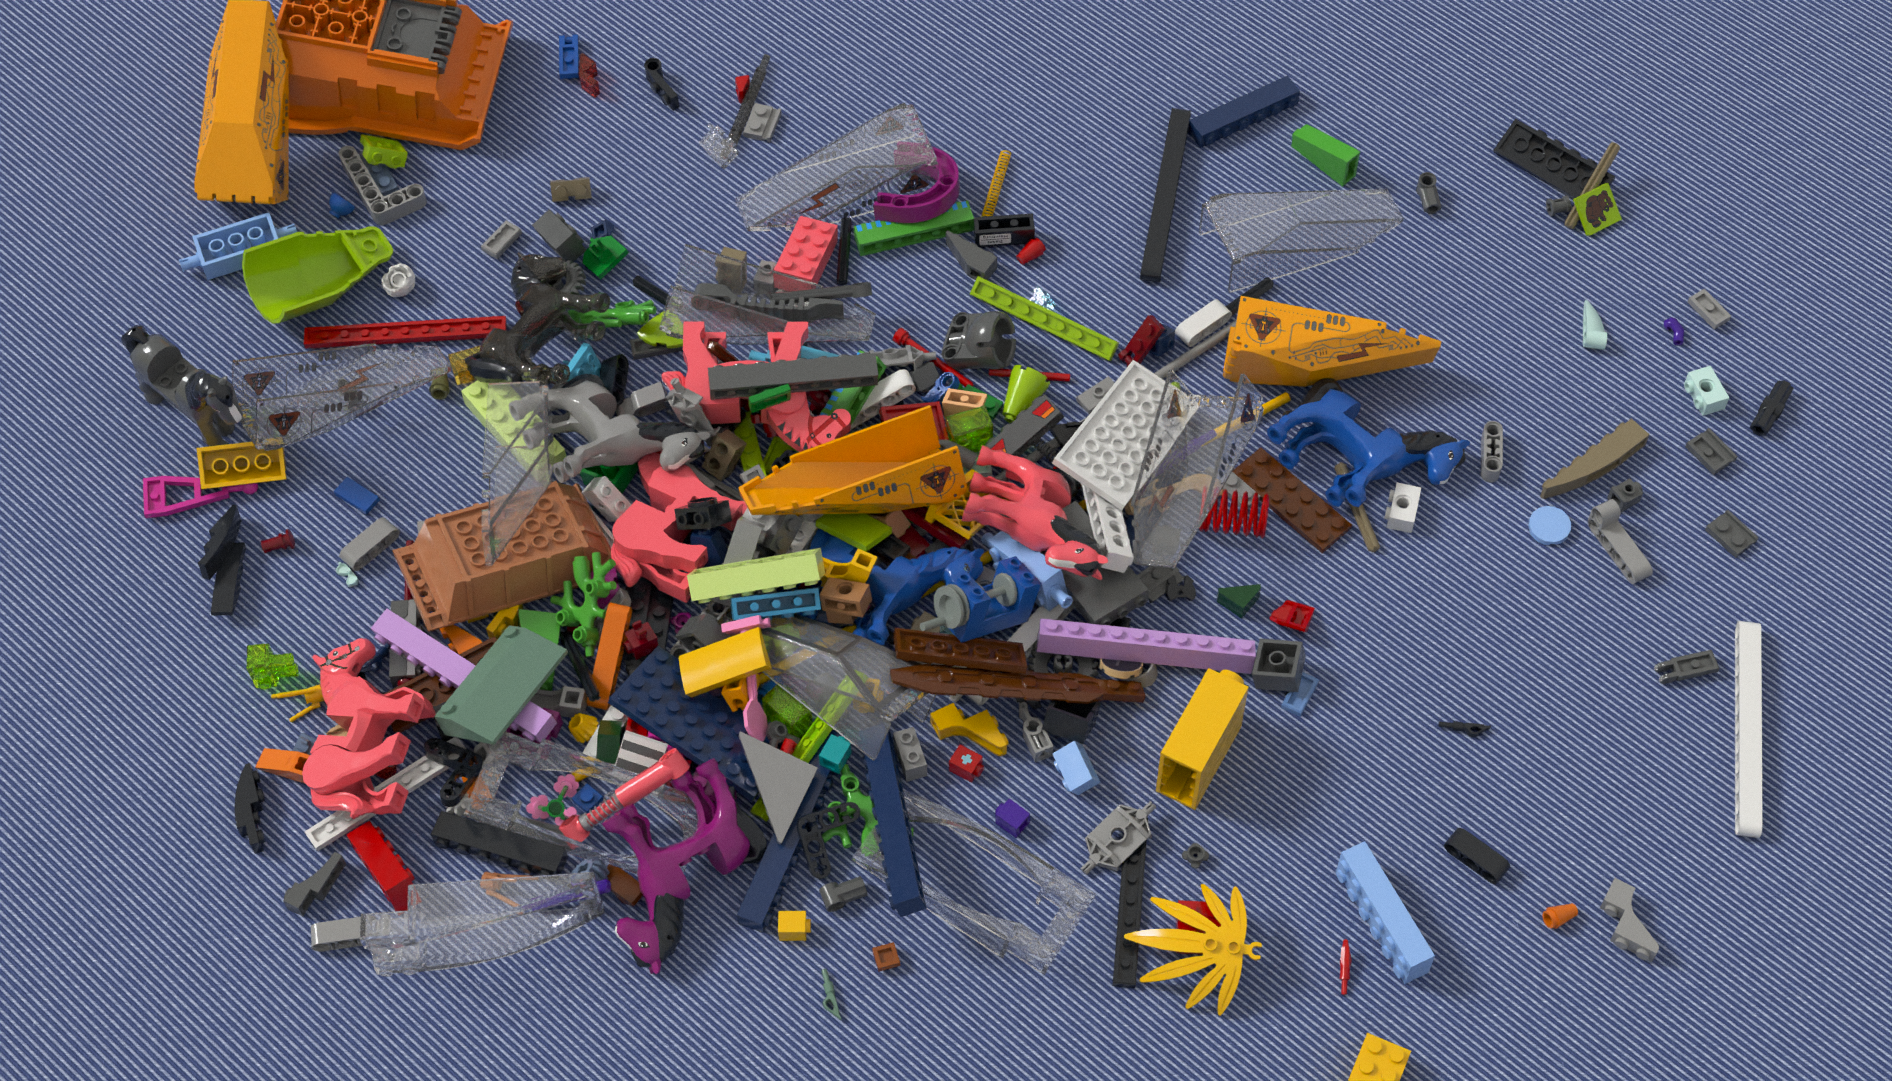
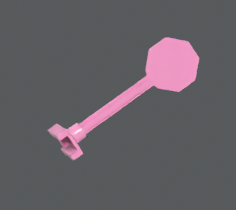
M761 615L721 624L722 633L732 636L760 627V629L771 627L770 618L761 619ZM755 674L746 678L749 701L743 711L744 727L749 736L763 742L768 726L767 716L757 700L758 691Z

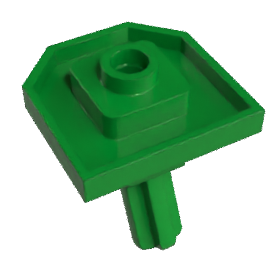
M612 236L591 238L589 240L591 243L584 252L582 263L601 280L629 251Z

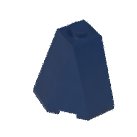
M716 528L695 529L690 536L691 545L707 547L708 562L704 567L722 565L728 548L719 530Z

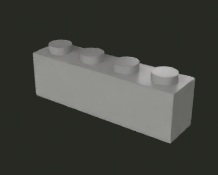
M740 517L737 520L723 564L758 559L760 552L757 551L759 543L763 544L767 533L763 531L765 525ZM738 593V594H735V595H732V596H733V597H741V593ZM719 597L712 598V601L731 607L730 598L720 600Z

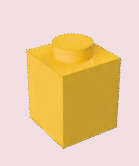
M778 911L779 941H806L807 933H811V919H807L806 911Z

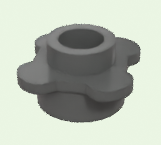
M1193 843L1187 851H1183L1182 858L1188 860L1191 863V867L1196 869L1200 867L1203 861L1209 859V854L1198 843Z

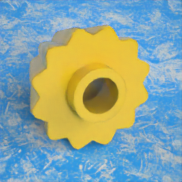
M578 713L571 718L568 728L577 742L584 743L585 741L588 742L593 736L599 722L596 717Z

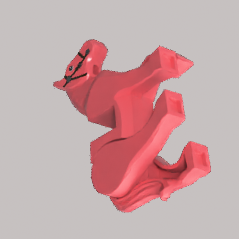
M359 638L347 645L335 648L324 658L315 654L312 656L315 663L321 669L320 686L324 701L328 706L326 715L348 733L347 736L318 735L310 751L311 755L305 762L302 772L303 781L311 788L312 803L320 810L351 812L350 817L353 819L365 813L383 815L387 813L399 814L402 812L409 793L408 790L398 782L388 785L385 789L375 792L370 776L390 765L403 763L411 740L398 732L387 737L382 743L387 728L395 720L399 719L418 723L419 719L432 718L436 715L432 703L422 694L412 689L402 687L393 692L381 694L368 681L360 676L357 677L363 665L376 655L374 644L365 638Z

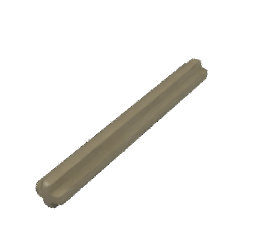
M1610 143L1581 195L1600 185L1620 150L1618 144ZM1575 205L1565 220V226L1570 229H1574L1580 219Z
M1340 462L1335 465L1334 469L1337 475L1349 473L1345 463ZM1349 503L1368 551L1375 552L1379 550L1380 545L1363 504L1355 507Z

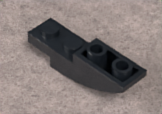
M248 763L245 764L237 784L235 820L241 837L248 835L250 846L256 854L264 851L262 843L265 842V837L262 829H258V824L261 823L258 812L263 810L262 802L265 801L262 788L258 789L257 783L261 782L258 770H253L251 764Z

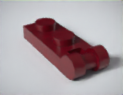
M1148 315L1125 349L1118 354V358L1122 362L1125 361L1127 367L1133 360L1141 364L1165 330L1164 326L1153 315Z

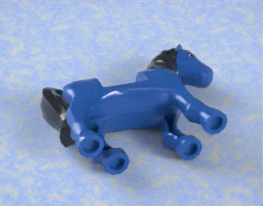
M1324 378L1316 382L1302 398L1296 409L1284 411L1279 421L1267 429V435L1270 440L1275 444H1281L1287 439V433L1290 429L1302 423L1313 422L1311 426L1300 428L1296 436L1285 443V449L1279 454V460L1287 469H1293L1300 461L1299 455L1301 451L1313 443L1326 442L1344 454L1355 470L1347 474L1337 475L1333 480V486L1325 492L1329 503L1336 507H1339L1346 499L1351 505L1359 507L1367 499L1365 487L1370 481L1396 475L1402 469L1419 461L1424 462L1428 472V479L1432 485L1445 484L1453 470L1465 462L1464 449L1470 444L1468 440L1457 441L1456 438L1444 432L1427 430L1398 433L1391 427L1385 429L1374 438L1354 421L1360 411L1361 404L1352 396L1343 392L1338 382L1332 378Z

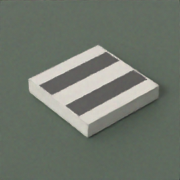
M626 730L613 773L631 779L658 762L666 753L668 744Z

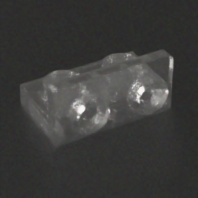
M709 123L707 126L710 128V131L699 141V144L721 168L725 169L740 152L735 148L737 144L730 137L726 138L724 136L726 132L719 125L713 126Z

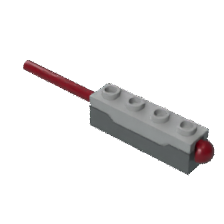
M407 540L406 546L412 545L414 541ZM405 581L404 600L391 601V611L423 631V627L420 626V620L423 619ZM390 649L389 678L393 687L400 686L423 674L421 665L414 666L406 659L407 656L404 654L399 656Z

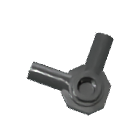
M777 720L769 723L767 726L766 735L768 740H770L769 745L775 748L785 738L791 739L797 744L801 740L788 733L786 725Z

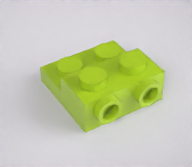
M361 134L360 142L364 147L362 155L369 164L379 165L381 163L394 169L405 167L408 153L399 141Z

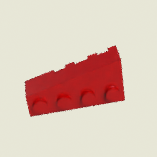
M369 820L346 834L353 849L369 870L377 885L380 886L387 900L391 902L399 917L422 903L412 883L415 880L409 868L404 870L403 866L405 864L399 854L394 856L393 852L395 850L390 841L386 840L384 842L383 838L385 835L379 826L374 827Z

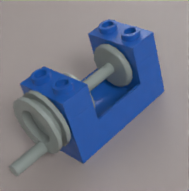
M1016 556L999 561L992 584L981 586L966 571L949 576L946 586L938 588L934 595V608L938 618L920 623V629L926 631L944 625L962 643L1028 622L1041 582Z

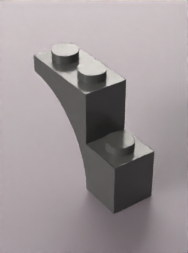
M795 514L780 515L778 520L766 531L763 544L759 543L757 549L760 552L759 558L769 557L770 554H786L804 520Z

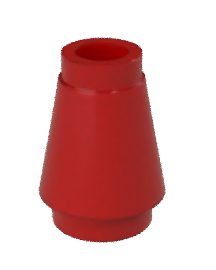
M1036 237L1025 245L1019 254L1016 255V258L1024 265L1043 255L1046 247Z

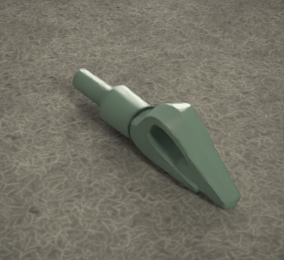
M827 969L821 970L825 982L823 987L827 995L823 1000V1007L839 1020H842L839 1014L840 1011L835 997L833 982L829 979ZM828 1002H831L834 1006L833 1010L827 1006Z

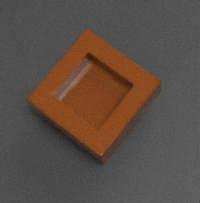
M894 942L872 948L878 972L900 966Z

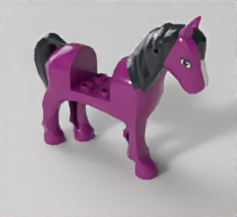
M715 758L696 767L699 776L709 780L715 792L717 806L704 792L702 783L694 781L689 771L685 772L681 777L670 781L674 789L682 791L692 801L697 813V829L691 837L684 841L666 847H655L651 839L650 822L647 817L638 814L633 803L614 813V816L602 822L607 832L617 833L627 841L639 861L637 876L640 891L647 903L649 921H638L629 917L620 918L615 926V934L631 950L637 965L649 967L651 974L653 972L655 974L660 972L661 963L668 956L674 954L681 939L684 901L690 896L691 891L680 867L691 862V857L700 856L705 853L715 869L721 874L727 875L742 864L760 862L767 849L763 832L737 804L734 786L727 785L726 777L719 770L718 762Z

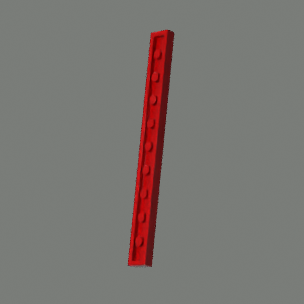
M506 316L305 327L304 347L308 349L507 337Z

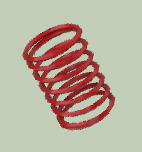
M1204 488L1200 517L1201 526H1199L1201 532L1209 530L1213 513V531L1215 533L1219 531L1223 515V532L1225 534L1229 533L1233 518V533L1236 536L1240 532L1243 520V533L1246 537L1250 534L1252 522L1254 536L1257 538L1260 535L1262 539L1265 537L1269 508L1268 493L1263 497L1257 527V492L1253 495L1247 525V491L1243 493L1237 523L1238 491L1235 490L1233 492L1227 521L1228 490L1225 489L1222 493L1217 518L1218 489H1213L1210 505L1211 503L1214 505H1212L1211 510L1209 509L1207 516L1208 488Z

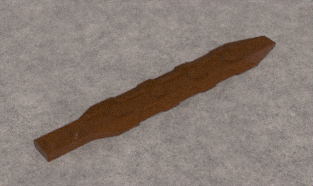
M920 664L890 670L893 684L936 695H978L985 698L1010 697L1034 701L1043 699L1083 704L1101 700L1144 703L1146 697L1141 682L1112 679L1102 680L1079 673L1059 672L1055 674L1026 670V674H1011L1005 671L993 672L987 669H969L939 664Z

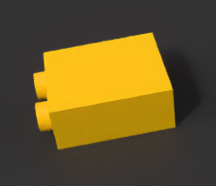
M1210 668L1207 669L1160 753L1156 792L1196 810L1242 726L1249 687L1244 685V680L1238 674L1230 670H1221L1219 673Z

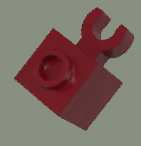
M641 620L632 623L633 629L624 632V648L628 654L632 653L635 660L652 653L658 646L657 636L648 622L642 624Z

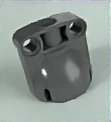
M1000 311L974 314L959 312L953 317L942 348V358L949 367L956 371L961 369L986 368L996 370L1005 368L1011 364L1014 358L1016 339H1004L1002 335L1014 334V324L1006 313Z

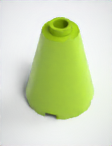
M1014 365L1011 370L1002 412L1007 422L1012 423L1017 419L1016 416L1021 411L1031 407L1032 402L1037 397L1042 396L1048 389L1050 381L1046 382L1047 377L1039 371L1030 367L1024 370L1020 369L1022 365Z

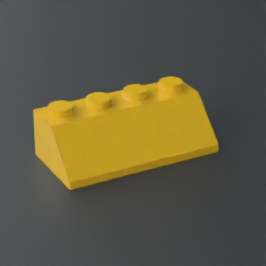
M281 438L263 440L261 443L259 441L196 448L201 489L286 480L285 453Z

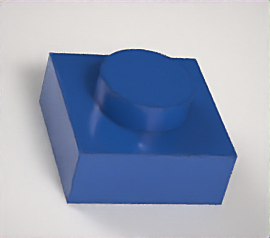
M588 783L571 798L572 802L587 814L589 810H594V806L597 807L604 800L603 796Z

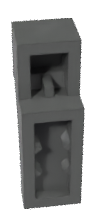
M334 852L324 866L314 875L301 883L295 882L292 888H289L284 895L283 902L287 909L303 917L315 898L323 901L346 866L343 856Z

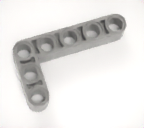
M344 146L339 150L338 154L342 167L376 224L386 225L425 207L427 200L424 189L420 184H411L383 197L355 148Z

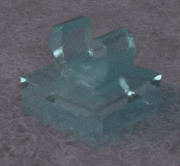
M1037 286L1032 290L1035 296L1030 298V301L1038 302L1039 305L1049 310L1056 306L1048 293L1041 287Z

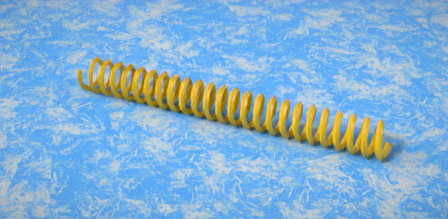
M1003 150L1000 152L981 217L993 216L1011 158L1010 151Z

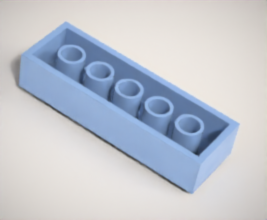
M1364 841L1341 852L1336 876L1347 887L1350 900L1356 902L1359 907L1358 911L1361 918L1368 922L1373 938L1375 940L1378 939L1382 945L1383 955L1386 959H1390L1394 965L1395 975L1399 979L1401 978L1404 984H1407L1429 973L1435 955L1366 842Z

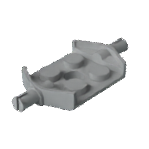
M910 345L899 349L888 348L883 351L874 352V350H869L867 352L870 354L875 353L885 364L886 369L889 366L905 367L913 363L915 371L923 362L937 360L935 351L923 353V351Z
M678 378L672 379L670 383L674 389L666 396L670 406L680 422L693 427L698 432H709L710 437L705 442L707 446L711 447L713 444L711 441L720 430V427L718 426L713 429L711 422L703 413V409L699 405L703 397L688 388H684Z
M1149 801L1142 809H1135L1125 805H1119L1085 837L1090 856L1089 860L1080 868L1082 872L1087 875L1095 866L1118 871V867L1148 838H1152L1147 816L1156 809L1154 803L1152 804ZM1120 830L1124 833V837L1121 840H1114L1112 838L1113 832Z

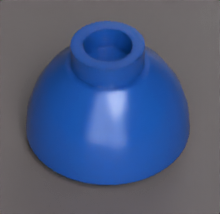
M336 193L331 194L329 198V213L339 219L340 216H346L355 210L353 204Z

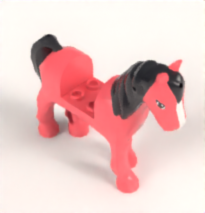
M982 445L976 465H993L1006 469V477L1024 484V488L1011 482L997 480L992 476L984 477L980 473L974 472L968 491L972 493H970L961 521H976L981 525L993 526L1009 534L1012 539L1031 550L1038 552L1047 550L1045 562L1051 567L1063 569L1082 577L1092 576L1102 580L1098 567L1099 564L1108 563L1107 557L1101 554L1099 544L1094 538L1067 521L1066 514L1062 509L1071 504L1072 498L1078 494L1079 482L1062 470L1043 468L1025 458L1005 453L1003 450H991L989 447ZM983 492V493L992 494V495H986V496L980 497L978 494H975V493Z

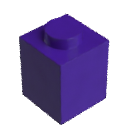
M1009 798L1005 804L1001 803L995 810V823L1017 838L1030 823V813Z

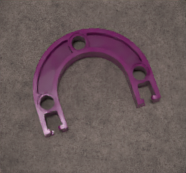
M898 142V151H895L893 154L895 170L926 172L934 177L937 182L930 189L914 195L878 192V201H875L873 204L875 220L916 223L930 220L943 214L953 206L959 196V171L956 162L950 155L938 148Z

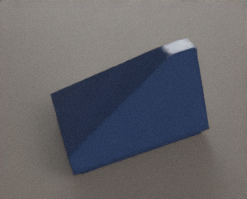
M605 219L591 227L592 238L611 236L614 224Z

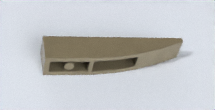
M1632 418L1626 423H1620L1612 434L1607 433L1599 444L1590 446L1586 454L1582 457L1580 455L1577 456L1569 467L1560 469L1553 479H1547L1542 485L1543 489L1540 497L1546 499L1560 495L1601 478L1643 448L1650 434Z

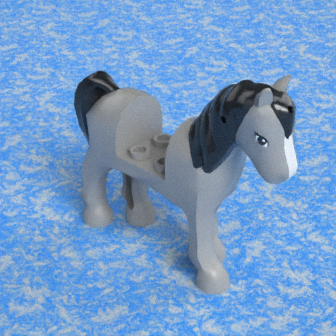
M593 374L576 376L561 388L550 389L534 396H527L521 402H514L509 405L510 415L516 423L524 421L529 414L536 411L540 414L559 409L567 411L563 415H553L545 421L534 423L530 429L521 431V439L527 450L538 447L542 439L556 433L576 431L589 442L575 448L573 455H568L563 461L553 464L554 474L560 483H564L570 477L577 476L583 468L600 465L608 467L632 465L639 462L645 455L662 451L659 459L662 469L664 471H674L680 466L701 457L704 452L710 451L704 445V440L710 437V433L698 432L683 422L646 423L644 421L640 422L634 415L630 414L620 415L611 419L616 411V399L605 388L600 377Z

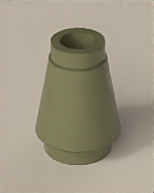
M443 369L436 370L429 388L431 396L438 400L445 399L450 392L448 373Z

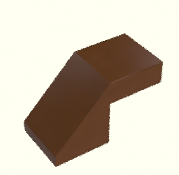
M609 864L607 866L609 871L607 880L611 882V891L622 903L634 907L643 896L640 891L639 881L623 869Z

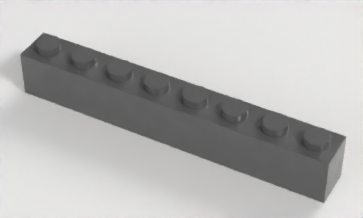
M864 352L859 355L842 354L837 357L820 356L814 359L799 358L791 361L777 360L776 362L768 363L760 361L755 364L716 365L708 368L710 399L749 397L759 394L767 388L773 389L785 384H789L791 393L878 385L876 354Z

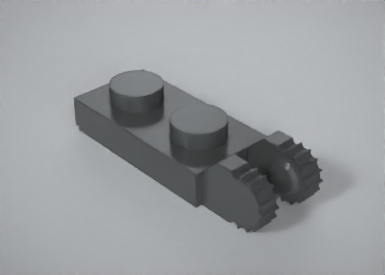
M1712 650L1671 658V660L1654 666L1656 672H1664L1671 668L1673 670L1672 673L1664 674L1659 678L1661 684L1716 673L1720 669Z

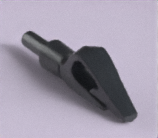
M1439 721L1438 727L1452 728L1453 731H1464L1471 738L1491 728V725L1485 726L1484 724L1453 721V723Z

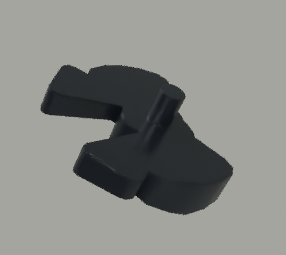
M1175 575L1171 576L1167 580L1169 585L1165 590L1167 599L1169 601L1175 598H1186L1189 601L1194 600L1196 596V590L1192 584L1194 580L1186 575L1184 577V584L1178 586Z

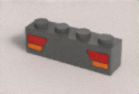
M1044 394L1042 397H1037L1032 402V406L1027 410L1021 411L1016 416L1017 419L1005 425L999 435L990 438L985 443V446L991 450H1003L1005 453L1019 457L1061 421L1064 415Z

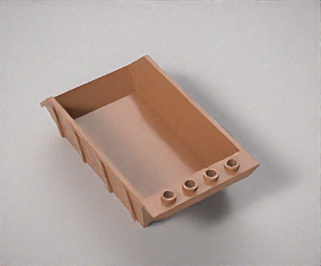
M554 481L546 486L521 493L520 491L514 492V495L489 502L475 503L473 506L442 515L440 513L436 514L435 517L425 519L412 545L392 550L428 632L564 592L563 581L570 580L572 581V589L578 588L579 586L575 581L572 562L574 557L587 556V560H590L591 571H593L592 553L600 552L602 565L611 559V548L585 496L581 493L582 490L579 484L575 483L573 486Z

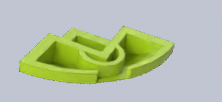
M671 307L656 315L637 332L640 339L655 347L657 343L666 345L667 348L683 347V325Z

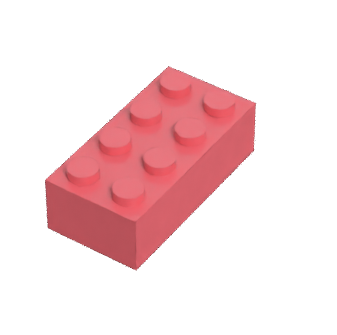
M800 216L774 268V287L789 291L815 289L838 242V225Z

